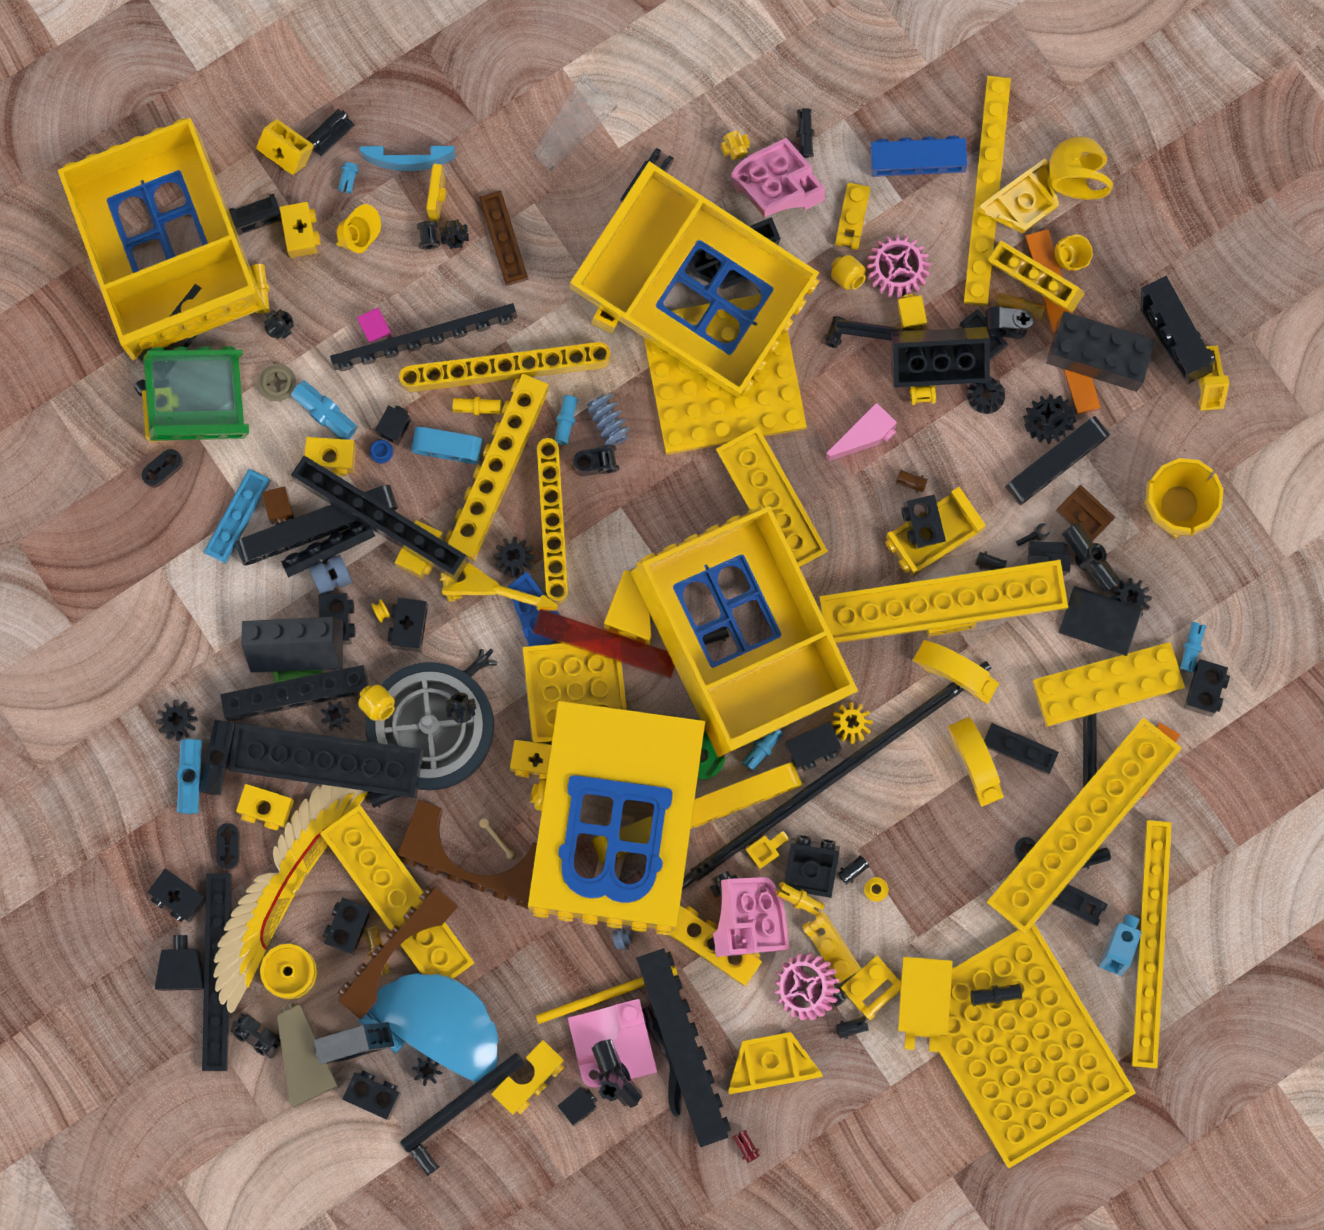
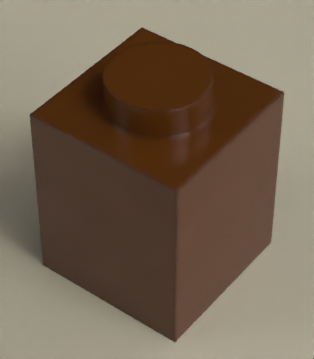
M285 486L262 492L268 519L271 524L278 525L295 518Z

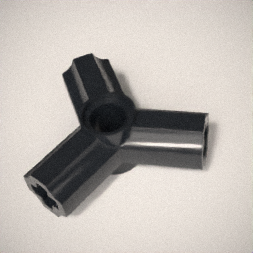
M608 1039L594 1044L591 1048L600 1070L598 1076L601 1086L598 1092L602 1099H608L609 1101L618 1099L624 1106H629L630 1108L638 1105L639 1100L642 1098V1092L631 1080L628 1069L620 1061L613 1040Z

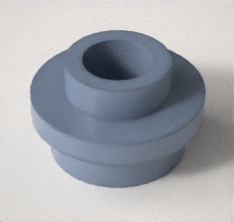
M623 926L622 928H617V930L612 932L616 949L629 950V944H632L630 931L625 930Z

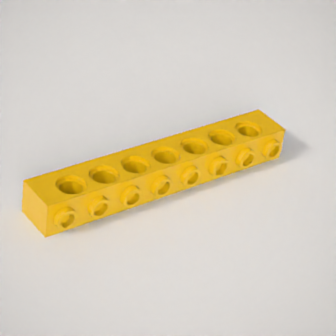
M523 373L520 379H515L512 385V398L510 401L506 400L501 413L504 416L501 423L497 421L492 432L494 439L491 444L487 443L484 449V462L482 466H477L473 478L476 479L473 487L469 486L464 495L466 503L463 509L459 508L454 519L457 522L453 531L449 530L445 539L446 543L466 554L468 560L473 562L476 560L550 390L549 384ZM521 398H529L531 403L526 407L518 405V401ZM513 419H519L522 423L518 428H511L508 425L509 422ZM508 440L512 443V446L508 450H502L499 448L502 441ZM494 462H500L503 466L501 470L494 472L490 470V465ZM483 484H491L493 486L492 491L489 493L481 492L480 488ZM481 505L484 510L481 514L474 515L471 513L472 507ZM465 527H472L474 529V533L469 537L461 534Z

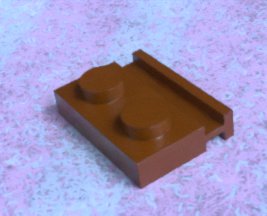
M1081 484L1056 509V512L1070 525L1079 522L1092 541L1116 518Z

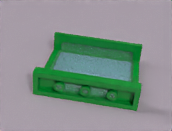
M227 346L222 347L221 350H212L211 347H200L197 350L177 347L174 350L164 351L162 347H155L147 351L143 360L150 441L245 439L249 434V424H244L239 358L243 355V350H235V347Z

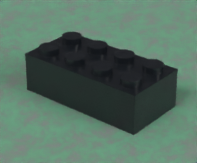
M1064 311L1057 321L1046 364L1137 392L1144 383L1155 339Z
M987 327L891 332V365L894 387L989 383L990 338Z

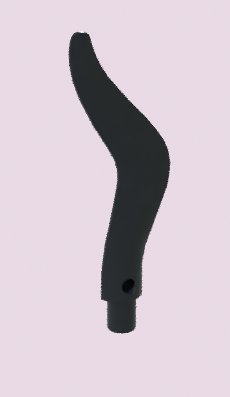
M648 1006L642 1009L647 1020L645 1025L653 1040L668 1059L670 1066L668 1101L672 1114L678 1117L680 1115L679 1098L681 1089L652 1007Z

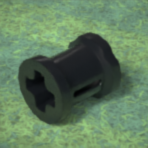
M423 221L416 224L417 229L420 231L421 242L419 243V249L431 250L438 248L440 242L437 241L436 236L437 222Z

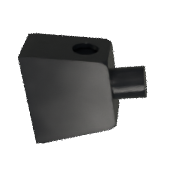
M173 935V949L161 950L155 990H204V976L200 953L197 949H188V935Z

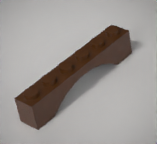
M434 886L432 889L427 887L419 896L421 902L416 908L411 906L402 916L405 919L399 927L397 925L393 926L386 935L389 938L383 946L379 943L370 955L373 958L366 965L363 962L354 972L356 975L355 979L351 983L346 981L339 989L338 993L340 996L338 1001L360 1020L377 1002V988L380 975L394 950L414 934L431 927L443 925L458 907L438 887Z

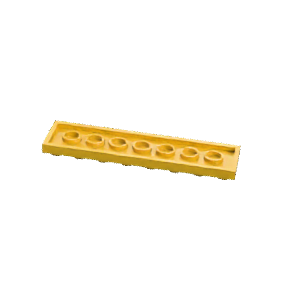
M359 804L320 834L386 926L391 930L394 925L399 927L405 919L402 916L411 906L416 908L421 902L419 896L423 891ZM445 922L441 926L420 931L401 944L422 975L441 974L454 979L475 964Z

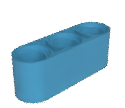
M415 427L411 452L429 457L478 464L483 439L460 433Z

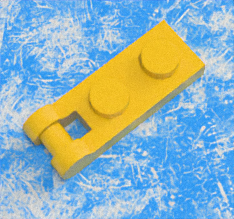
M847 183L835 246L842 247V245L851 246V249L858 250L871 187ZM845 231L853 232L854 237L844 236Z
M821 912L814 921H808L802 925L804 932L811 938L823 959L831 963L829 968L837 971L834 976L840 980L839 983L861 970L826 913ZM821 927H822V928L825 930V932H826V933H825L824 935H822V936H821V934H820L819 931H818V929L821 928Z

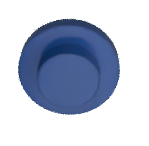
M377 440L370 446V457L376 463H387L393 456V447L386 440Z

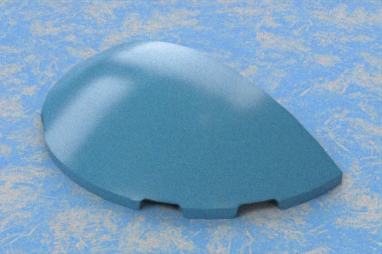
M419 973L402 976L398 980L384 985L377 991V1002L369 1011L382 1023L389 1022L392 1032L432 1060L474 1082H478L497 1067L499 1059L497 1057V1043L499 1038L496 1025L491 1021L484 1002L463 983L441 974L420 975Z

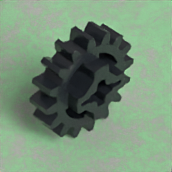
M1052 394L1049 395L1048 399L1040 396V402L1037 403L1033 400V408L1027 407V415L1023 416L1026 431L1029 432L1032 439L1037 437L1039 443L1046 439L1048 444L1051 443L1052 439L1060 442V436L1063 435L1067 438V430L1073 431V423L1077 422L1074 407L1071 406L1068 399L1063 401L1061 395L1056 399L1053 398Z

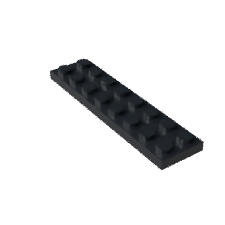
M236 723L228 771L417 798L424 750Z

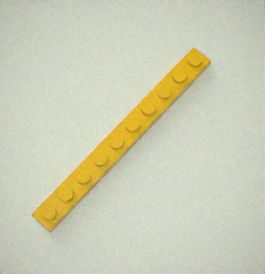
M987 76L963 304L986 307L988 305L992 264L988 259L994 249L996 220L978 212L977 208L1000 190L1011 78Z
M1146 821L1140 931L1142 933L1138 947L1131 1067L1156 1069L1158 1066L1172 822Z

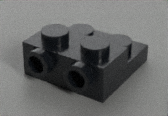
M797 835V839L792 838L784 883L798 891L803 890L807 894L832 898L840 846H836V842L829 839H822L821 843L811 841L812 838L806 835Z

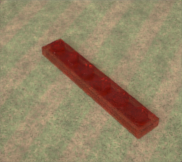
M543 609L539 611L533 634L671 679L675 665L668 651Z

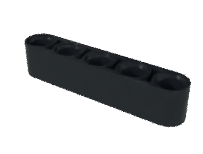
M1096 416L1092 417L1013 478L1005 488L1021 506L1100 445L1111 434Z

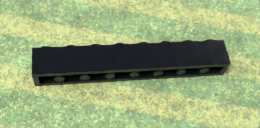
M305 455L292 472L291 477L295 483L454 581H457L468 564L469 560L466 554Z
M662 948L636 957L700 1147L729 1138L727 1132L731 1131L727 1116L722 1118L719 1108L723 1107L719 1093H713L711 1084L715 1083L711 1069L706 1070L703 1061L707 1060L703 1046H697L695 1037L699 1036L695 1022L690 1023L687 1016L691 1012L686 998L681 999L679 990L683 989L679 975L674 976L671 966L675 965L671 952H665V949Z

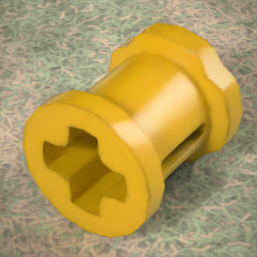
M935 385L912 386L909 388L911 406L921 402L936 403Z

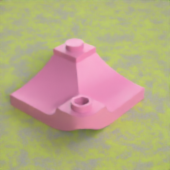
M787 138L748 156L734 168L731 174V184L739 194L744 193L764 217L790 208L802 207L804 210H807L825 201V188L812 174V166Z
M767 877L721 880V915L717 932H713L716 957L790 950L784 903L782 898L775 896L777 887Z
M639 999L568 1018L581 1077L587 1086L592 1088L601 1086L599 1076L595 1080L589 1077V1073L592 1070L600 1073L591 1047L600 1041L608 1039L613 1040L620 1061L628 1069L631 1079L657 1073Z

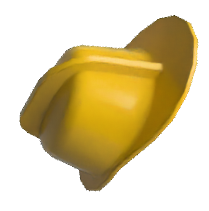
M362 204L355 208L345 220L339 223L336 245L357 254L365 252L378 237L381 230V217L378 211L368 204Z

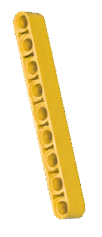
M595 342L410 365L401 369L399 379L404 390L419 392L520 379L522 373L530 377L602 369L609 365L611 354L609 347L605 343ZM598 351L606 353V357L602 360H597L593 356ZM574 354H579L583 358L580 362L574 363L571 362L570 357ZM550 357H556L559 360L554 366L546 363ZM526 360L535 362L534 367L526 369L522 365ZM503 363H509L512 366L506 372L501 371L499 367ZM479 366L488 368L487 372L483 375L477 374L475 370ZM455 369H462L464 371V374L459 378L452 376V372ZM431 372H439L441 374L439 379L435 381L428 379V376ZM410 374L417 377L416 381L411 384L404 381Z
M787 763L695 799L691 829L802 786L794 763ZM653 816L620 828L619 839L626 842L647 844L650 840ZM599 836L593 839L592 843L602 864L605 863L608 839L605 836ZM619 851L616 854V858H619L623 855H627L631 852Z

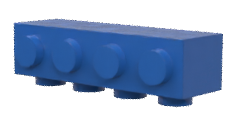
M953 135L946 137V139H936V137H924L922 140L901 138L898 141L890 142L888 139H878L875 142H871L870 146L871 177L966 173V138Z

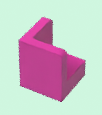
M379 307L357 317L369 343L384 336H387L388 339L392 338Z

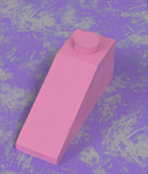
M876 403L826 453V459L832 461L877 446L883 440L888 442L896 434L894 429L897 422Z

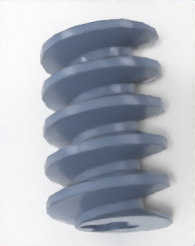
M613 393L599 396L587 404V406H590L588 409L589 414H595L592 420L598 423L596 426L597 430L603 431L601 438L606 440L605 446H617L630 438L626 433L631 428H622L626 418H617L622 411L613 410L618 403L609 402L614 396Z

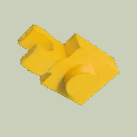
M784 831L770 841L765 835L749 846L746 851L761 870L780 856L776 849L788 842L789 838Z

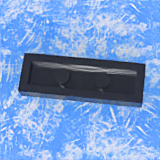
M991 723L984 739L987 749L1047 775L1050 774L1059 754L1056 750L994 723Z

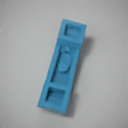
M360 146V153L364 160L376 166L396 171L431 169L434 164L443 165L456 158L454 146H431V155H386L384 146Z

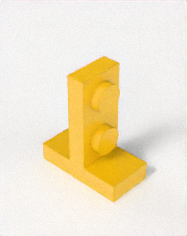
M1218 345L1206 346L1207 349L1212 351L1215 362L1213 364V372L1198 379L1201 392L1199 399L1200 411L1224 409L1229 388L1228 375L1223 374Z

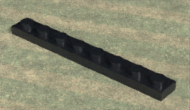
M514 303L334 354L330 356L334 370L347 371L352 369L353 365L359 363L368 365L374 363L380 357L392 358L399 355L401 351H417L425 344H441L446 338L453 336L454 338H462L468 335L467 332L486 331L491 328V325L498 323L500 325H507L517 318Z
M206 873L202 1071H228L229 1012L227 1010V1001L223 1005L220 1004V991H215L218 977L214 978L213 975L218 963L214 962V959L221 948L218 947V943L228 932L224 931V927L231 919V873Z

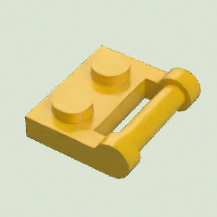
M876 956L840 989L845 991V995L867 1020L871 1021L879 1009L896 994L900 993L901 981ZM888 979L892 986L867 1007L862 1001Z

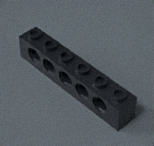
M360 665L220 694L224 718L230 722L360 695V692L365 687L369 686L365 666Z

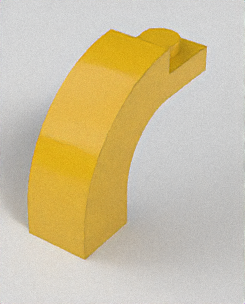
M923 640L912 660L927 672L942 676L956 683L986 704L990 702L1000 684L989 676L990 673L973 661L944 646L927 640Z
M967 717L948 725L953 745L967 768L981 807L1004 798L999 784L1001 782L993 760L972 719Z

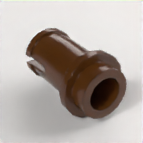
M901 469L896 484L914 489L918 493L919 491L924 492L928 479L924 478V475L920 477Z

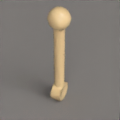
M481 819L479 822L480 827L489 832L505 851L508 859H514L515 852L508 849L489 826L487 819Z

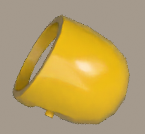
M1085 136L1071 137L1060 142L1053 149L1049 161V179L1053 189L1064 196L1075 199L1092 200L1108 196L1113 189V182L1106 175L1096 172L1107 164L1108 158L1103 148L1094 139ZM1087 178L1106 184L1107 187L1100 190H1092L1087 185Z

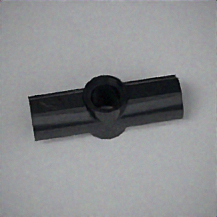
M1079 522L1061 533L1076 553L1075 561L1077 566L1083 571H1089L1104 593L1121 581L1106 561L1107 552L1105 548L1099 543H1093Z
M214 720L209 748L205 753L206 762L200 786V792L221 796L226 769L230 763L229 754L235 730L234 723ZM217 752L223 753V760L218 764H214L212 756Z

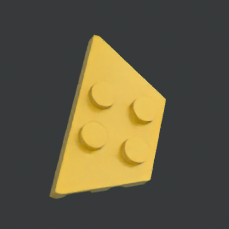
M1046 158L982 203L977 208V211L1023 234L1056 210L1059 202L1051 186Z
M788 1032L742 1041L728 1092L731 1095L821 1078L823 1075L794 1035Z

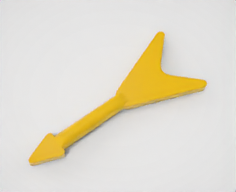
M469 562L462 571L466 577L465 580L442 588L443 595L498 594L537 606V610L556 611L558 609V605L544 595L537 597L499 585L495 580Z

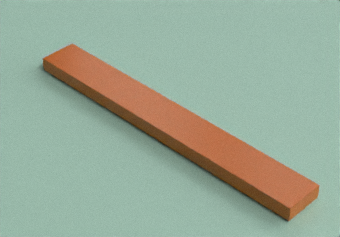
M1049 229L1026 235L1025 240L1031 259L1062 277L1060 267L1055 260L1054 246ZM1042 296L1054 335L1058 319L1064 311H1069ZM1063 369L1076 415L1099 410L1101 407L1092 378Z

